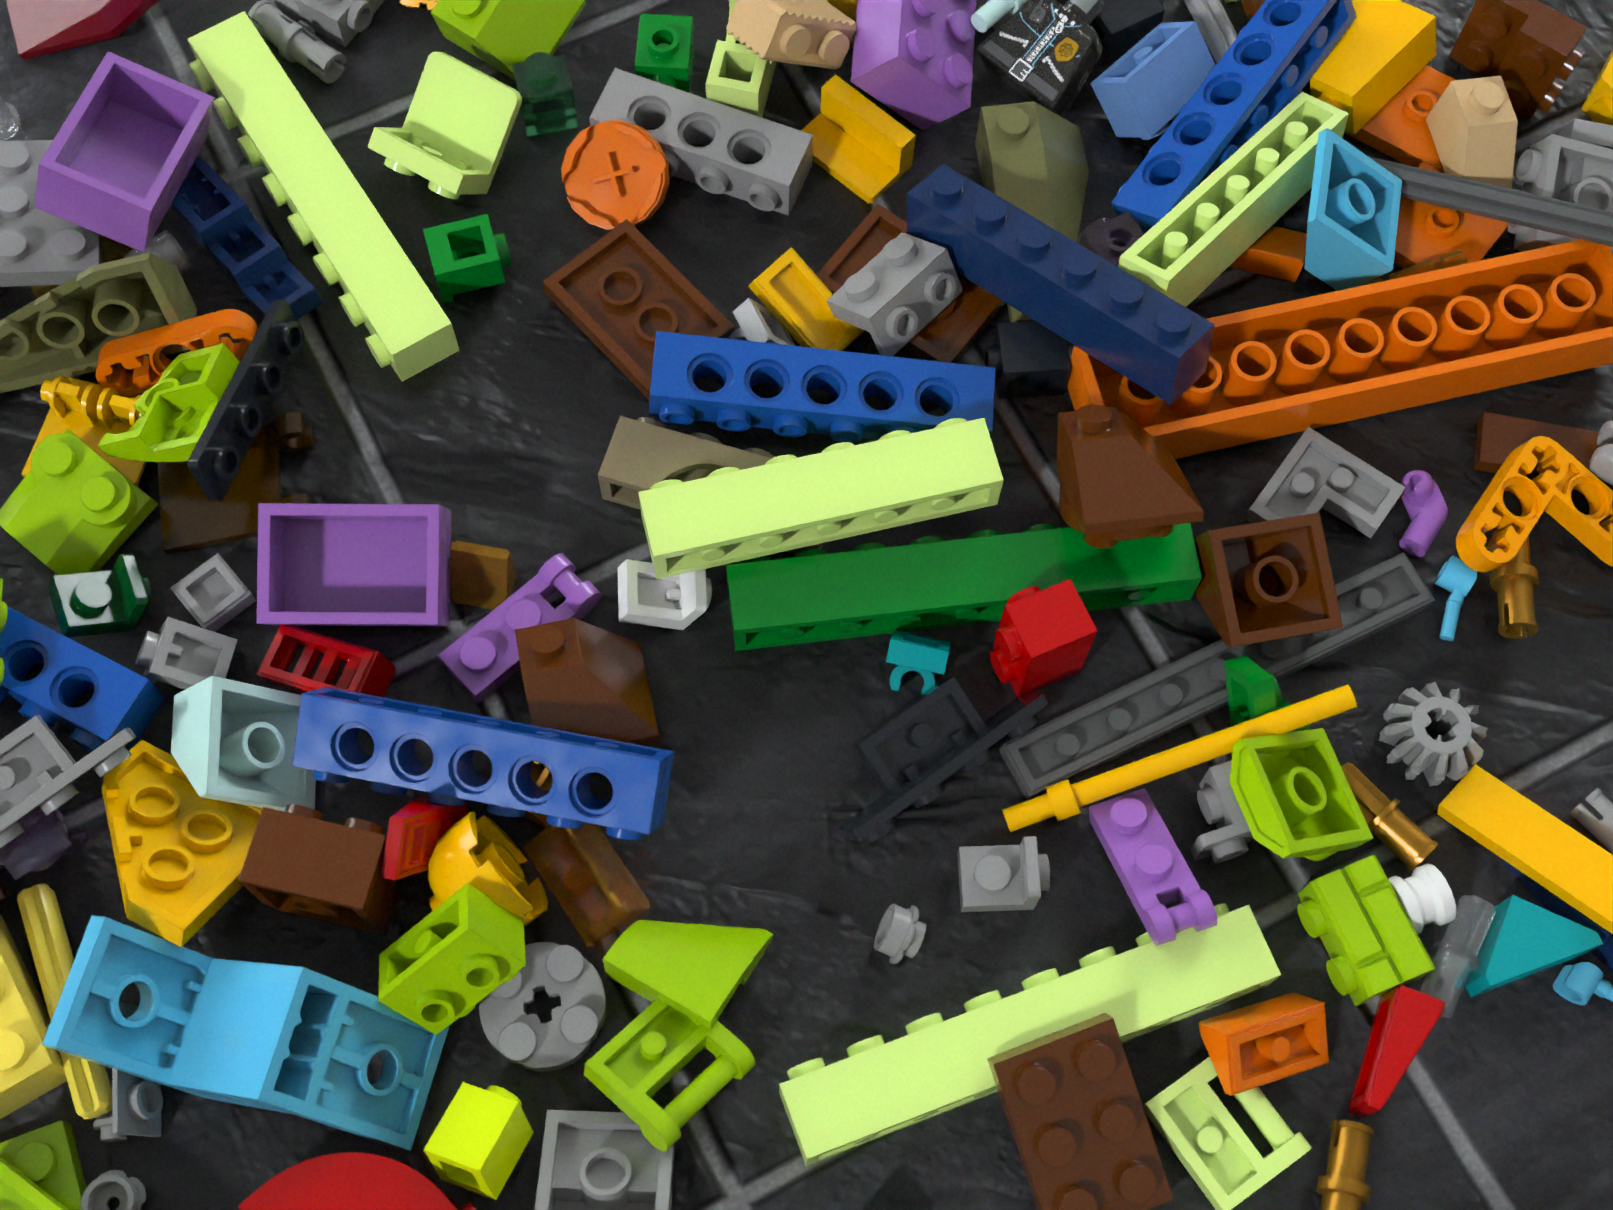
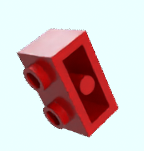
M1071 579L1041 590L1039 586L1025 588L1011 596L1007 601V605L1004 606L999 627L996 630L993 650L990 651V660L999 680L1003 684L1010 682L1017 698L1026 692H1034L1081 672L1098 630Z

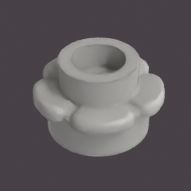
M891 904L884 913L876 932L874 949L888 955L890 963L897 964L904 955L913 958L917 954L926 931V924L918 921L919 909L914 905L910 909H905L896 904Z
M107 1171L87 1186L81 1198V1210H111L109 1202L115 1197L120 1201V1205L116 1210H142L141 1206L147 1199L146 1190L138 1178H128L124 1171Z

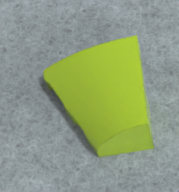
M224 343L179 354L163 371L159 381L145 391L133 404L141 414L138 420L127 432L119 434L107 432L98 446L107 456L145 462L188 461L240 361Z
M637 920L621 934L604 956L605 974L653 1003L656 999H659L711 1030L739 984L745 985L772 942L773 933L760 928Z

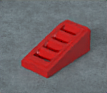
M280 625L256 675L265 681L300 694L323 687H330L384 697L395 675L396 668L379 651L292 625ZM298 645L305 646L293 672H287L286 670ZM324 653L313 679H310L309 677L320 654ZM342 662H347L336 686H332Z
M424 792L389 818L381 870L383 878L398 880L428 870V863L438 840L451 826L467 815V802L461 806L437 804L428 799L429 793Z
M1403 985L1394 988L1379 998L1349 1104V1114L1364 1118L1381 1110L1442 1015L1446 1004L1444 1001Z

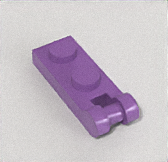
M563 553L551 557L540 568L536 576L438 654L442 665L478 704L521 669L515 635L516 629L571 618L581 620L595 608L602 598V594L590 581L582 582L574 574L576 566ZM558 589L566 599L554 609L545 599Z
M1145 788L1089 807V821L1145 929L1156 946L1176 940L1177 932L1192 927L1197 932L1217 926V915L1206 891L1201 890ZM1178 900L1180 902V905L1168 909L1164 906Z

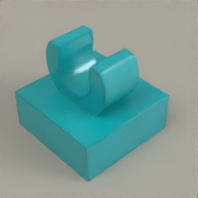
M894 630L886 663L896 664L890 676L891 690L899 691L902 676L908 671H916L922 675L924 679L922 694L935 686V673L945 674L951 642Z

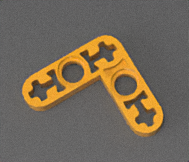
M1545 436L1533 437L1515 448L1508 455L1459 529L1456 537V549L1459 557L1466 566L1474 571L1484 573L1498 568L1509 562L1517 554L1538 519L1545 511L1599 559L1613 567V490L1553 439ZM1537 462H1539L1537 471L1540 475L1530 480L1526 475L1530 474L1537 465ZM1572 490L1579 491L1587 499L1589 504L1588 515L1581 513L1574 506L1571 499ZM1504 491L1513 493L1519 499L1522 506L1521 517L1515 516L1506 508L1503 502ZM1493 528L1500 530L1490 539L1487 550L1484 546L1487 540L1484 533Z

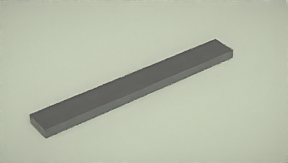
M1403 552L1335 585L1343 628L1227 648L1221 639L1001 744L999 752L1026 801L1047 793L1045 787L1067 779L1070 782L1227 706L1228 696L1224 661L1246 655L1266 672H1270L1278 681L1429 608L1435 599Z

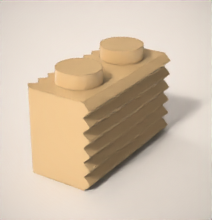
M736 0L726 28L728 35H733L735 40H740V44L746 45V48L749 50H753V54L759 55V58L762 60L838 69L841 67L849 50L857 26L855 21L826 0Z

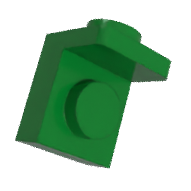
M1246 655L1224 661L1230 724L1232 726L1291 705L1285 699H1281V691L1275 677ZM1310 724L1290 732L1310 730Z

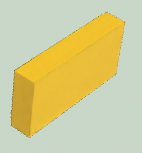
M792 247L748 285L801 347L842 351L864 331L833 316L826 301L833 294Z

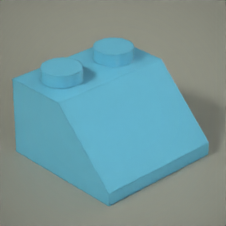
M1328 128L1320 131L1318 134L1307 222L1305 270L1339 291L1358 287L1393 270L1402 180Z

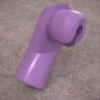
M1413 470L1407 473L1401 481V485L1406 487L1401 494V498L1411 523L1401 537L1399 545L1406 553L1415 557H1423L1445 523L1448 516V508L1437 483L1432 479L1431 475L1423 470Z

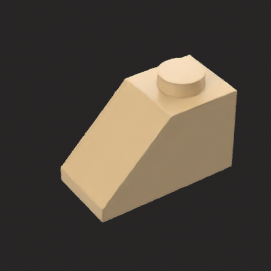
M1493 76L1451 81L1426 118L1445 174L1512 189L1518 120L1502 77Z

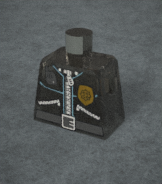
M1029 0L987 37L976 50L984 65L1031 102L1034 101L1064 118L1101 56L1103 50L1098 33L1089 24L1105 6V2L1103 0H1068L1062 6L1056 0Z

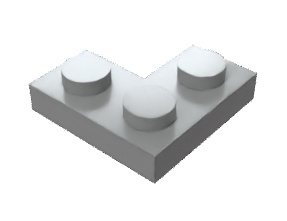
M1307 427L1249 508L1244 519L1251 523L1318 513L1323 508L1367 537L1372 538L1406 487L1315 430Z

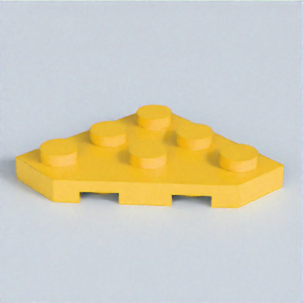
M141 740L129 750L132 756L106 773L102 780L103 800L127 919L182 947L243 886L238 879L263 808L199 797L173 755Z

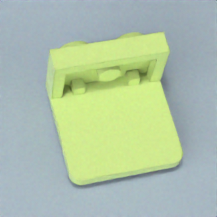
M432 52L427 58L403 127H374L367 147L385 156L384 164L388 168L404 175L415 176L416 173L430 181L428 188L446 198L458 200L460 195L487 194L520 109L522 97L512 87L444 52Z

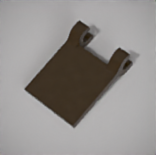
M300 412L285 413L261 427L259 434L254 438L240 466L237 477L232 481L221 502L209 501L189 470L187 461L158 462L163 551L166 554L257 537L258 503L311 504L308 494L291 495L284 499L282 496L279 451L302 453L315 449L313 428L311 425L304 426L303 415Z

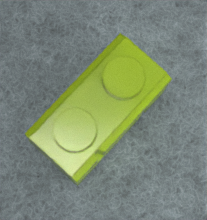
M1375 855L1319 877L1308 883L1298 893L1302 902L1297 906L1300 921L1312 938L1320 937L1331 958L1326 962L1330 980L1341 995H1350L1355 1007L1380 997L1400 985L1405 986L1435 969Z

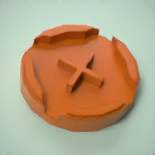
M621 120L600 122L580 131L568 146L561 167L562 183H565V190L569 196L567 199L572 209L587 223L606 230H613L626 219L634 227L651 219L664 203L670 183L668 160L660 143L643 127Z

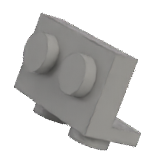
M902 232L895 239L889 241L883 247V250L859 272L850 276L844 285L826 301L835 318L870 332L880 355L894 356L962 292V286L947 248Z

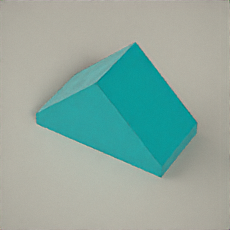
M1511 895L1492 908L1465 987L1470 998L1580 957L1602 945L1603 942L1598 932Z

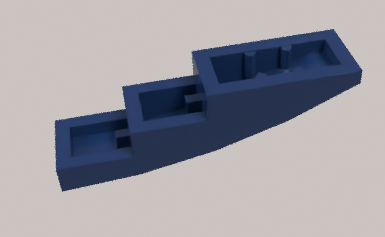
M198 154L170 207L219 268L263 318L274 300H286L296 320L322 304L323 302L315 287L288 260L280 244L255 220L245 201Z

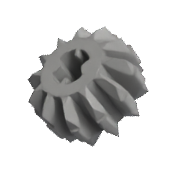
M1436 682L1426 684L1421 692H1418L1413 687L1407 688L1399 695L1398 703L1390 704L1383 713V719L1389 725L1381 730L1379 741L1395 746L1387 755V763H1398L1403 760L1408 765L1405 770L1406 780H1414L1423 771L1430 787L1438 786L1445 780L1446 776L1452 781H1458L1468 773V765H1475L1482 758L1484 750L1477 743L1486 737L1488 728L1471 722L1478 714L1479 705H1468L1463 708L1458 703L1460 688L1451 689L1445 697L1442 696ZM1431 729L1438 734L1435 739H1432L1427 734Z

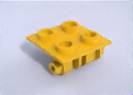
M57 376L54 380L46 379L41 386L40 396L43 401L49 402L50 410L21 473L22 476L25 477L31 470V457L36 446L44 438L53 434L64 433L69 429L134 484L138 485L147 462L107 456L98 445L107 432L112 434L127 432L138 420L141 414L133 404L141 394L120 396L114 388L106 387L103 389L99 384L64 376Z

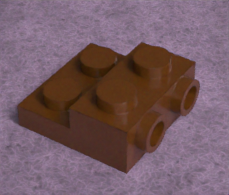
M1477 0L1448 57L1485 77L1501 76L1514 112L1531 120L1537 109L1547 114L1565 85L1556 80L1559 78L1566 82L1582 58L1584 52L1576 49V46L1587 27L1538 0Z

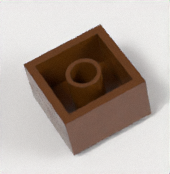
M287 804L284 812L263 807L238 880L269 910L386 937L404 878L398 880L385 879L383 874H381L387 838L386 835L382 834L384 829L375 823L357 818H347L345 826L322 821V813L296 804Z

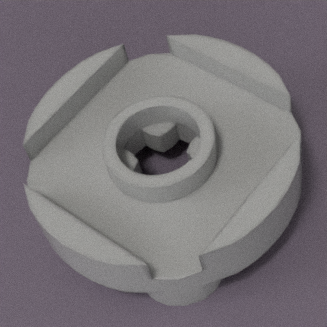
M553 942L525 945L526 965L511 981L502 983L480 1001V1020L484 1033L491 1045L510 1062L535 1072L555 1071L574 1064L591 1048L590 1045L598 1037L600 1028H603L607 1017L606 992L595 967L575 947L559 945ZM542 990H546L549 997L560 996L561 1006L552 1009V1020L547 1023H541L537 1014L527 1015L526 1012L527 1005L534 1002V994Z

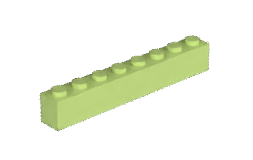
M245 11L188 38L187 40L196 58L195 61L189 63V67L204 93L213 89L218 96V99L214 100L213 104L226 128L231 130L238 127L243 135L237 139L238 144L252 168L254 169L262 165L268 175L262 177V180L275 204L280 207L287 203L293 214L288 216L287 219L300 243L306 246L312 242L319 254L313 256V260L328 286L337 282L345 294L340 296L339 300L352 324L356 327L364 323L369 330L371 336L365 338L380 367L383 368L390 364L401 382L460 351L452 323Z
M1226 903L1216 905L1214 908L1217 915V926L1197 932L1193 927L1177 932L1176 940L1159 946L1152 942L1148 932L1135 939L1138 947L1117 955L1113 946L1100 949L1079 960L1082 969L1059 977L1056 968L1045 970L1022 981L1024 991L1002 999L998 990L991 991L964 1003L966 1013L943 1021L940 1013L930 1014L906 1025L905 1028L908 1035L884 1043L882 1035L873 1036L849 1046L846 1049L849 1058L825 1066L823 1058H816L789 1069L787 1074L790 1080L779 1084V1094L805 1165L808 1166L998 1092L987 1058L1095 1016L1107 1013L1113 1017L1121 1042L1124 1043L1269 986L1281 973L1250 906L1246 905L1230 912Z

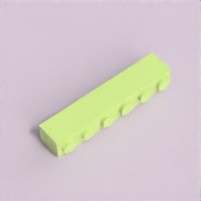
M1301 92L1120 256L1118 267L1187 307L1312 188L1318 134L1320 131L1328 128L1343 138L1349 113Z
M953 418L941 422L934 429L915 433L897 430L883 435L878 441L859 445L849 442L837 443L825 448L821 453L799 458L795 455H780L768 460L761 466L743 470L736 467L720 468L711 472L705 478L687 482L677 479L664 480L654 484L649 490L638 492L643 525L657 580L997 505L1004 480L985 418L966 421L963 418Z

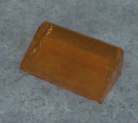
M584 822L583 827L577 829L562 828L549 824L524 847V850L588 947L594 946L650 907L648 899L600 827L596 824Z

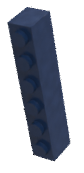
M944 163L907 193V234L947 248L957 273L1168 404L1172 405L1206 372L1215 324Z

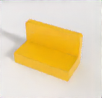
M836 74L821 87L820 113L801 130L813 135L812 161L865 202L872 204L912 166L916 135Z

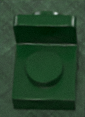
M133 553L120 554L112 570L53 575L47 587L61 634L68 638L133 631L143 611L149 606L151 601V587L148 577L145 573L139 572Z

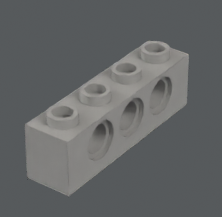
M617 68L613 70L589 117L590 126L600 122L621 120L643 127L660 143L668 160L669 177L675 176L698 184L702 189L713 194L724 193L747 201L753 207L762 211L773 210L789 216L812 167V134ZM696 145H706L704 147H694ZM744 162H755V164H743V163H744Z

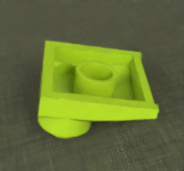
M67 429L64 433H57L44 438L36 446L31 457V470L0 509V526L58 575L97 572L155 509L158 503L81 438Z
M1324 728L1244 738L1233 744L1229 783L1254 840L1282 858L1304 856L1312 861H1321L1338 851L1357 848L1373 839Z

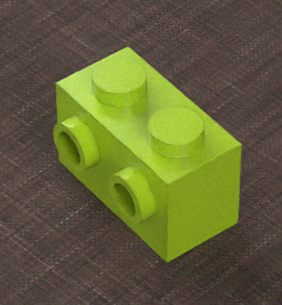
M466 883L379 954L378 1001L433 1034L438 1035L458 1018L468 1015L478 1002L502 983L511 981L526 965L524 919L513 915L497 905L490 897Z

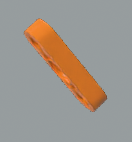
M224 309L114 339L104 344L99 351L96 379L103 389L106 387L114 388L120 396H133L144 393L159 381L163 371L173 361L162 353L161 350L164 347L177 344L194 351L224 343L241 362L258 328L253 318L248 314L235 309ZM229 333L233 339H241V342L233 343L229 337H221V334ZM145 354H148L149 358L144 359ZM121 363L122 366L114 367V364ZM134 368L133 372H126L125 370Z

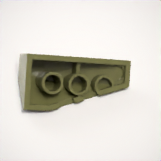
M1034 101L981 107L975 146L983 187L1078 243L1089 174L1080 128ZM1007 304L1010 322L1035 321Z
M151 253L93 265L0 320V393L43 384L46 379L54 380L57 376L70 378L96 372L99 351L107 342L197 317V307L177 266ZM173 344L164 347L161 351L164 355H169L189 349L182 345ZM145 354L144 359L149 358V355ZM115 363V364H114V367H116V366H122V364H121V363Z

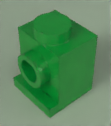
M488 214L423 229L443 303L454 301L452 295L505 283L502 267L512 265L505 235L504 233L493 235Z

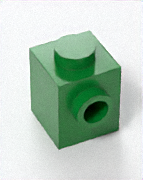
M640 14L635 74L691 93L694 60L693 16Z

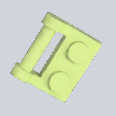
M1208 1057L1145 1103L1143 1109L1216 1210H1231L1306 1154L1312 1147L1300 1131L1293 1134L1260 1088L1256 1087L1236 1094L1234 1097L1274 1149L1263 1158L1209 1086L1208 1082L1215 1078L1217 1073L1210 1057Z

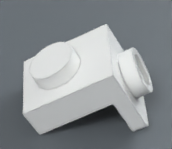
M626 559L618 567L619 622L684 630L700 617L710 604L712 584L710 579L706 577V569L656 580L653 563Z

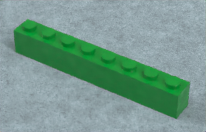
M1190 523L1175 524L1173 532L1164 537L1149 536L1134 540H1119L1118 544L1110 548H1095L1088 545L1084 541V533L1072 527L1057 528L1053 524H1038L1025 529L1021 533L1000 535L995 530H982L970 534L966 539L943 541L940 537L927 536L918 538L909 545L886 547L882 543H866L855 547L852 551L830 554L823 549H810L798 553L794 558L771 560L770 557L761 556L738 561L737 564L726 565L735 651L892 634L894 630L910 632L998 622L1001 620L1004 606L1007 605L1008 599L1017 592L1031 586H1039L1041 590H1044L1068 579H1071L1087 611L1191 600L1202 579Z

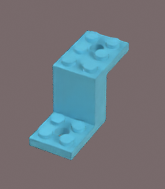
M91 916L42 1045L205 1099L298 1115L394 1148L411 1151L449 1026L438 1035H435L379 1002L378 996L304 967L211 958L188 948L179 947L172 942L110 918ZM133 982L140 991V1004L132 1016L124 1018L119 1009V998L123 989ZM378 1052L382 1058V1072L379 1079L371 1085L367 1078V1067L372 1056Z

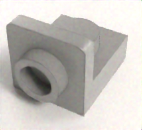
M167 617L157 633L147 631L136 659V665L145 667L143 677L149 679L153 685L159 681L181 689H187L210 676L226 678L238 639Z
M1231 761L1210 767L1199 784L1201 790L1197 791V799L1200 810L1206 822L1210 825L1216 824L1218 829L1198 836L1190 848L1194 861L1212 856L1214 863H1221L1236 858L1249 850L1247 843L1252 840L1253 836L1229 783Z
M1036 836L1023 837L1020 845L959 847L958 849L961 912L1034 910L1041 897V891H1049V859L1047 854H1038Z

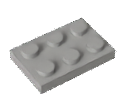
M53 140L0 141V287L61 285L91 266L102 264V235L35 208L38 164Z

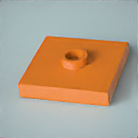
M1426 65L1355 135L1346 130L1344 133L1405 165L1418 168L1425 161L1443 173L1444 169L1426 118L1450 82L1455 81V79Z
M1425 161L1418 166V168L1440 172ZM1400 197L1394 263L1403 269L1431 259L1435 264L1440 262L1439 256L1456 250L1463 251L1469 263L1481 261L1507 230V222Z

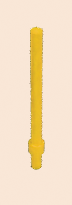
M1347 684L1070 785L1067 779L1045 787L1046 794L1002 809L1010 832L1056 816L1058 821L1080 814L1079 807L1229 754L1233 751V744L1240 739L1284 734L1356 708L1357 703L1350 686Z

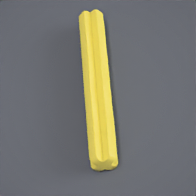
M41 883L20 891L17 902L51 1021L73 965L74 957L55 892L47 884ZM59 1051L76 1113L86 1120L110 1112L112 1110V1089L105 1066Z

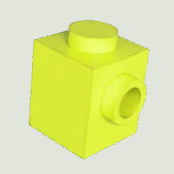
M465 1082L461 1084L424 1148L427 1157L441 1180L497 1200L534 1133L521 1108L522 1103L518 1097L510 1091L495 1085H490L487 1090Z

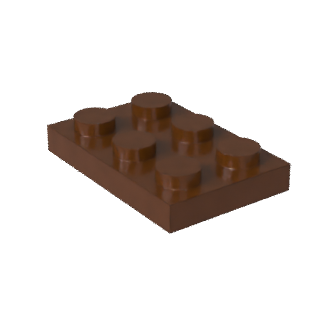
M877 203L816 274L817 277L834 294L850 276L859 272L880 253L889 241L895 239L902 232L907 234V222ZM957 273L962 286V292L905 344L902 349L921 360L957 363L1006 302Z
M627 219L543 281L544 291L549 298L648 400L650 398L656 331L726 339L734 331V325Z
M1103 1013L987 1058L1038 1210H1149L1174 1200L1113 1017Z

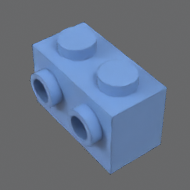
M1196 21L1160 23L1090 84L1116 137H1140L1142 140H1149L1161 135L1170 126L1169 121L1188 103L1207 78L1215 63Z

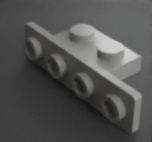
M40 715L34 716L1 739L0 849L25 832L18 822L38 807L47 816L77 795L79 792L72 783L88 771L94 769L98 776L102 777L132 756L125 747V745L136 738L130 728L123 729L78 762H75Z

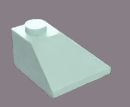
M210 676L174 695L171 754L199 797L260 808L266 807L283 812L287 804L301 805L315 810L316 779L312 777L313 770L292 766L301 695L216 676Z

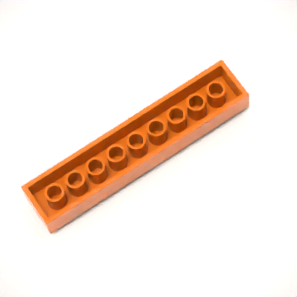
M1580 239L1207 318L1206 320L1215 325L1206 372L1172 405L1076 346L1073 347L1070 358L1071 371L1067 388L1075 411L1087 405L1116 406L1167 447L1174 458L1178 459L1305 431L1307 427L1311 429L1613 364V253L1610 246Z

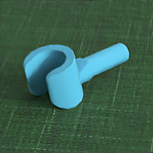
M1451 556L1444 563L1434 584L1451 592L1446 601L1439 636L1440 639L1446 641H1454L1461 606H1463L1464 598L1469 593L1478 575L1477 571L1466 566L1461 559L1455 556Z
M1579 962L1575 965L1564 966L1553 983L1555 992L1577 1005H1586L1593 993L1613 1002V985L1609 981L1602 979V971L1590 962Z

